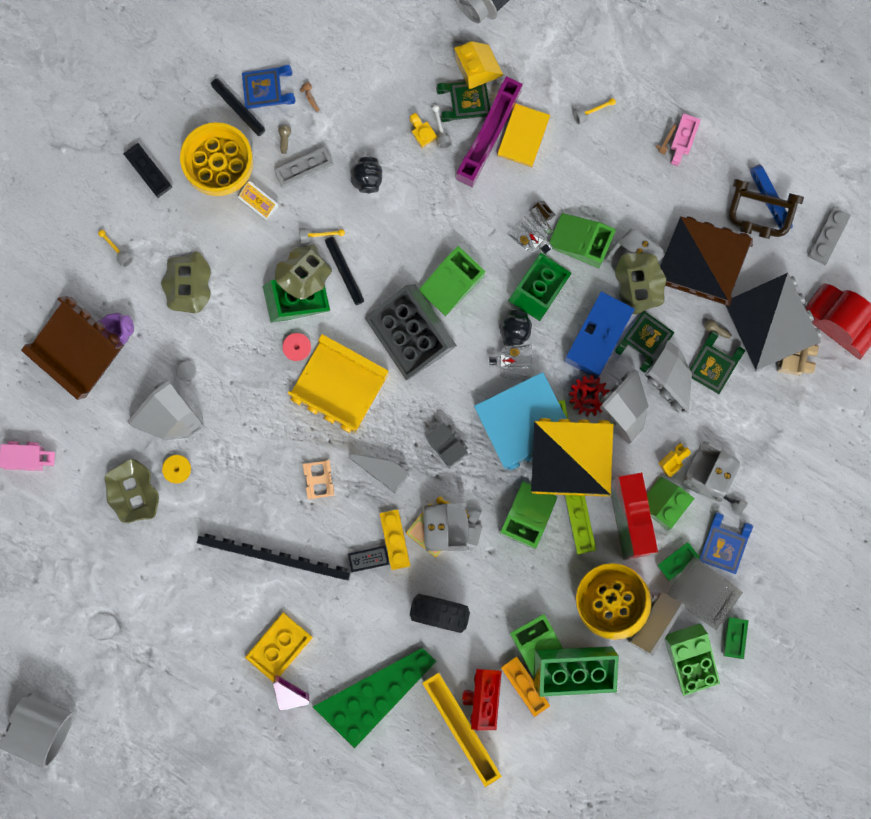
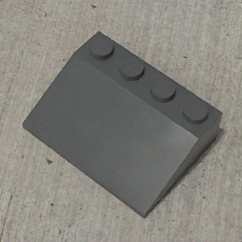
M416 284L405 285L365 317L405 380L415 376L457 347Z

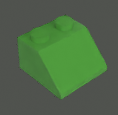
M660 477L647 493L651 518L667 531L673 528L695 499L680 486L663 477Z

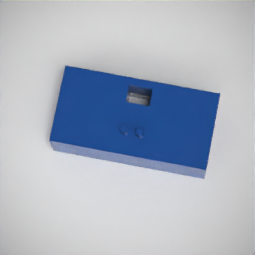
M601 291L564 362L598 379L635 309Z

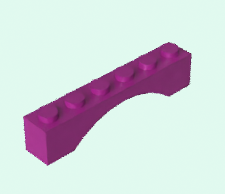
M507 76L505 77L477 138L456 173L457 181L473 188L522 92V83Z

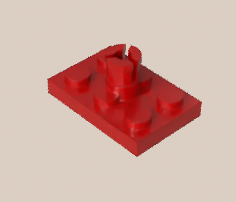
M476 669L474 691L464 690L462 694L463 705L473 706L470 717L471 730H497L502 671Z

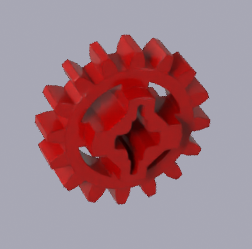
M591 375L587 380L586 376H583L582 382L577 379L575 381L577 386H571L574 392H569L568 394L573 397L569 403L575 404L572 409L576 410L578 408L579 415L585 412L586 417L590 413L595 417L597 411L603 413L600 409L603 403H600L598 394L601 392L603 398L610 392V389L604 388L607 384L606 382L599 383L601 378L594 380L593 375ZM587 384H592L596 387H588ZM578 389L581 393V398L579 400L577 399ZM594 393L592 399L589 398L583 401L587 394ZM590 405L592 408H585L583 406Z

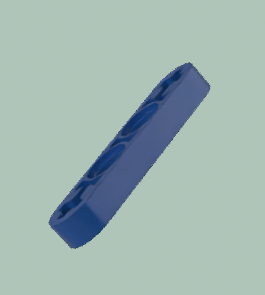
M759 164L750 168L751 176L759 192L779 198L763 166ZM766 203L778 228L781 229L787 216L786 209Z

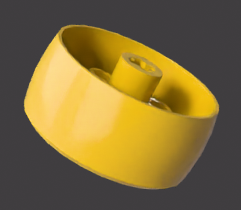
M609 563L597 566L583 577L577 588L576 608L581 621L591 632L604 639L622 640L631 637L643 628L650 616L652 603L649 588L640 574L625 565ZM614 586H621V589L617 591L614 589ZM607 588V590L603 594H601V591ZM626 594L632 596L630 601L624 600ZM611 596H615L617 600L612 601V604H609L608 599ZM598 601L603 603L601 608H596ZM622 608L627 609L626 615L620 614ZM607 612H612L613 616L612 618L607 619L605 617V614Z

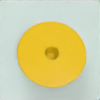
M173 455L163 463L162 473L167 481L179 484L186 481L190 476L191 465L185 457Z

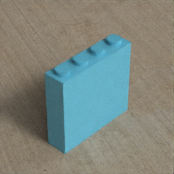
M543 372L474 406L504 469H509L510 471L520 467L519 463L532 461L534 421H539L540 418L551 419V422L567 419Z

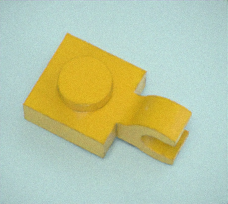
M416 112L409 116V121L415 128L412 131V135L421 148L437 139V135L429 123L425 122L422 124Z
M679 443L675 447V452L671 450L658 464L665 475L671 478L683 466L681 461L688 457L691 451L688 447L684 448L682 443Z

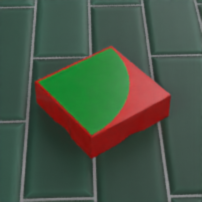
M643 473L617 477L611 482V499L623 560L657 553L658 548Z

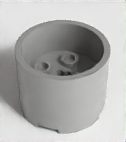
M29 693L28 698L23 697L12 712L6 728L7 734H3L0 739V749L46 769L60 751L69 733L74 714Z

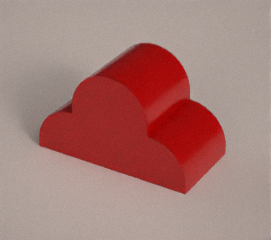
M822 284L805 305L806 311L810 310L814 318L812 324L861 360L871 347V303L863 296L851 290L841 291L833 285Z

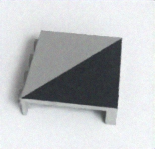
M789 273L733 297L730 306H726L756 372L815 344L821 343L822 335L818 327L814 328L812 313L810 310L806 311L803 305L806 301L802 293L798 294L795 288L798 284L794 276L790 277Z

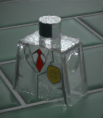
M537 207L530 210L507 233L509 237L530 253L539 247L546 255L553 248L547 240L553 233V230Z
M532 344L501 347L500 356H489V367L500 368V377L522 382L531 378Z

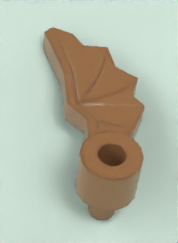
M306 82L302 85L303 88L300 89V92L305 91L309 103L318 112L320 109L310 92L312 85Z
M673 125L662 147L659 145L655 147L660 150L659 153L665 155L668 147L666 145L677 125Z

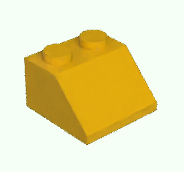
M471 41L454 48L455 61L469 89L503 77L500 66L489 45Z

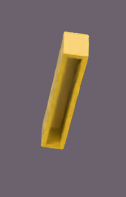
M438 672L423 681V686L484 787L501 778L500 772L475 731L471 730V724L440 673Z

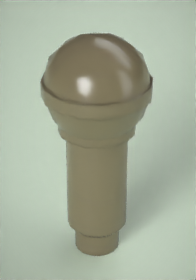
M282 125L278 130L281 137L280 150L282 154H286L291 128L288 125Z
M709 319L704 324L707 332H716L718 335L728 339L732 335L729 331L718 326L715 320Z

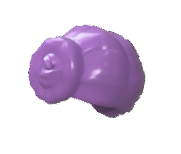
M114 313L98 320L106 326L108 332L118 336L123 345L127 343L129 337L134 333L133 320L129 315Z

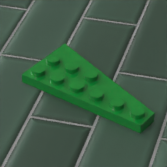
M421 648L314 705L313 708L355 749L437 661Z

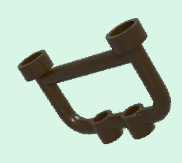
M734 179L732 186L736 188L728 215L731 223L740 227V232L751 234L752 231L759 233V237L770 239V236L781 237L786 235L792 226L797 206L803 203L804 197L789 193L788 199L783 200L747 190L749 182ZM741 196L787 208L788 212L784 226L777 230L738 219L736 211Z

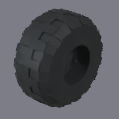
M417 594L413 598L409 615L411 621L462 633L467 628L470 611L468 606Z

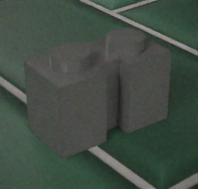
M442 423L426 436V440L450 469L467 456L468 452L466 450L468 447L462 439L458 441L455 438L456 432L450 424L446 426L445 423Z

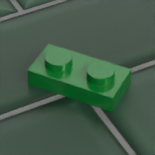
M687 542L656 566L665 578L670 581L700 557L689 542Z
M728 617L724 657L744 659L749 620Z

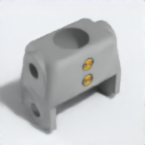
M630 228L610 252L605 262L609 263L616 270L619 260L624 254H653L657 257L659 263L665 253L660 246L638 230ZM643 270L632 271L633 281L645 279Z
M704 441L699 447L701 450L691 461L682 484L695 493L721 502L728 493L740 468V461L717 445Z
M466 503L424 506V544L426 551L469 550V546H467L469 525L465 509L467 508Z

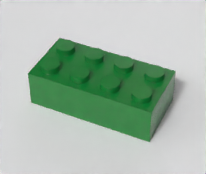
M612 646L535 650L534 688L539 697L616 693L619 655Z

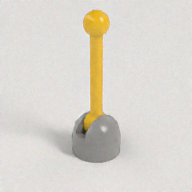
M610 98L608 102L588 111L584 108L574 110L573 116L576 123L580 125L586 122L590 113L608 105L613 106L616 100Z
M302 228L299 229L300 243H309L313 237L344 236L345 231L339 229L333 232L312 233L311 230Z
M102 229L99 230L98 235L103 237L118 254L117 261L120 266L124 268L130 265L134 257L129 252L120 251L105 235L106 232Z
M441 496L436 498L438 504L450 503ZM477 508L466 510L468 521L476 525L482 510Z

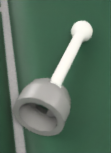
M433 105L432 110L435 112L440 131L436 139L437 146L440 149L448 148L452 145L451 138L447 133L443 132L438 112L439 106Z

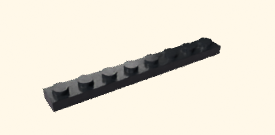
M204 533V537L198 536L196 542L200 545L349 581L351 573L347 572L348 568L336 566V569L328 568V563L318 561L316 565L309 563L310 559L298 557V560L290 558L291 554L283 552L275 555L271 554V549L261 547L259 551L253 549L251 544L242 543L239 546L234 544V540L223 538V541L215 540L216 536Z

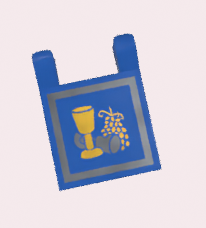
M284 65L279 68L242 73L246 109L280 104H295L296 100L293 93L282 95L280 76H292L291 66Z
M715 513L699 561L736 574L753 525L744 523L741 535L720 528L724 515Z

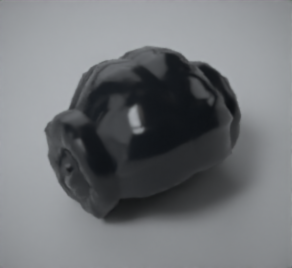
M371 156L361 157L358 163L352 166L350 170L351 183L360 193L370 194L379 191V186L382 182V168L377 158Z
M509 310L507 316L501 321L500 334L503 338V343L511 347L523 346L524 342L531 335L532 322L526 312Z

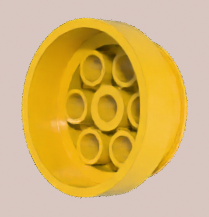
M214 122L196 128L186 137L180 151V164L186 179L196 190L206 195L224 196L239 190L248 181L253 170L254 158L247 138L240 130L226 123ZM212 144L218 145L215 150L209 149ZM230 148H236L234 153H227ZM200 157L205 158L203 163H197L196 161ZM218 161L223 162V165L220 167L214 166ZM235 165L242 166L238 171L233 170ZM204 175H211L208 180H202ZM223 178L229 179L226 184H220V181Z

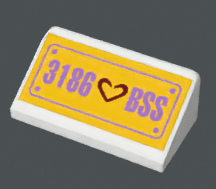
M250 181L246 183L238 196V199L266 221L278 208V204Z

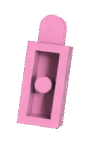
M7 441V444H1L0 468L5 470L43 471V466H54L55 452L44 451V448L38 446L39 443L27 442V445H19V442ZM44 455L47 456V462H43Z

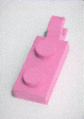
M683 113L671 149L675 150L671 164L678 166L682 155L689 154L701 119Z

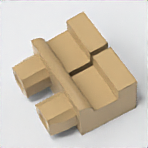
M815 344L780 360L777 372L798 376L803 373H814L816 363L807 361V355L817 356L819 346Z

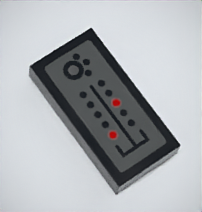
M386 545L348 553L351 573L390 565Z

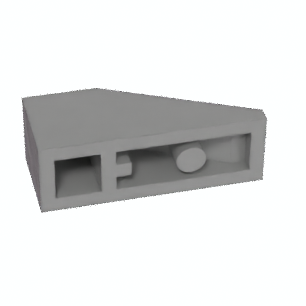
M350 454L349 456L350 460L394 493L398 491L409 476L408 468L400 462L396 464L393 461Z

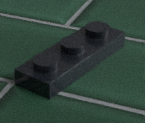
M139 143L123 153L157 198L173 188Z

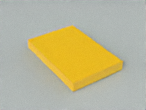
M515 103L497 156L533 167L550 115Z
M283 612L245 658L274 683L275 675L281 676L313 637Z

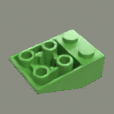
M562 213L548 246L555 251L599 269L616 229L597 221Z
M457 246L419 290L446 317L485 277L486 271Z
M522 481L499 534L535 550L558 497L551 494H532L531 484Z
M545 614L509 633L533 678L535 674V650L563 649Z
M701 623L666 635L664 638L683 696L720 684L709 636Z

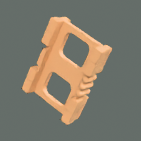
M330 460L303 464L304 476H307V499L334 496V487L331 484ZM313 465H323L324 474L322 476H312L311 467ZM326 484V494L318 496L314 494V485Z

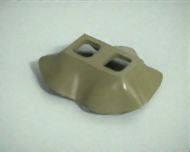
M315 245L297 247L290 252L287 261H281L277 264L275 280L280 287L298 299H306L325 287V281L331 274L332 268L321 258ZM309 256H313L319 262L316 267H312L306 261ZM298 267H301L308 273L304 279L295 273Z
M199 252L173 257L167 261V271L161 281V286L165 292L169 309L199 313L208 303L211 296L208 286L211 269ZM190 266L191 275L189 277H180L179 267ZM190 285L191 294L179 295V286Z
M649 253L622 255L615 270V276L621 284L619 291L621 302L634 308L633 314L635 315L647 309L661 306L665 300L664 288L666 277L660 268L657 257ZM643 270L645 279L633 281L632 271ZM645 288L648 298L636 299L635 290Z
M129 459L111 469L104 477L107 503L115 511L122 523L153 519L157 513L159 494L150 484L151 473L146 466L135 459ZM134 478L137 487L126 491L123 482ZM140 495L144 504L133 509L130 499Z

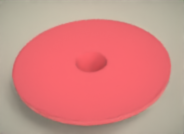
M293 333L287 336L283 342V352L292 361L304 360L310 354V340L301 333Z

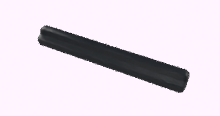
M218 78L211 82V87L257 136H261L265 132L262 124Z
M333 236L326 238L327 248L354 304H362L364 298Z

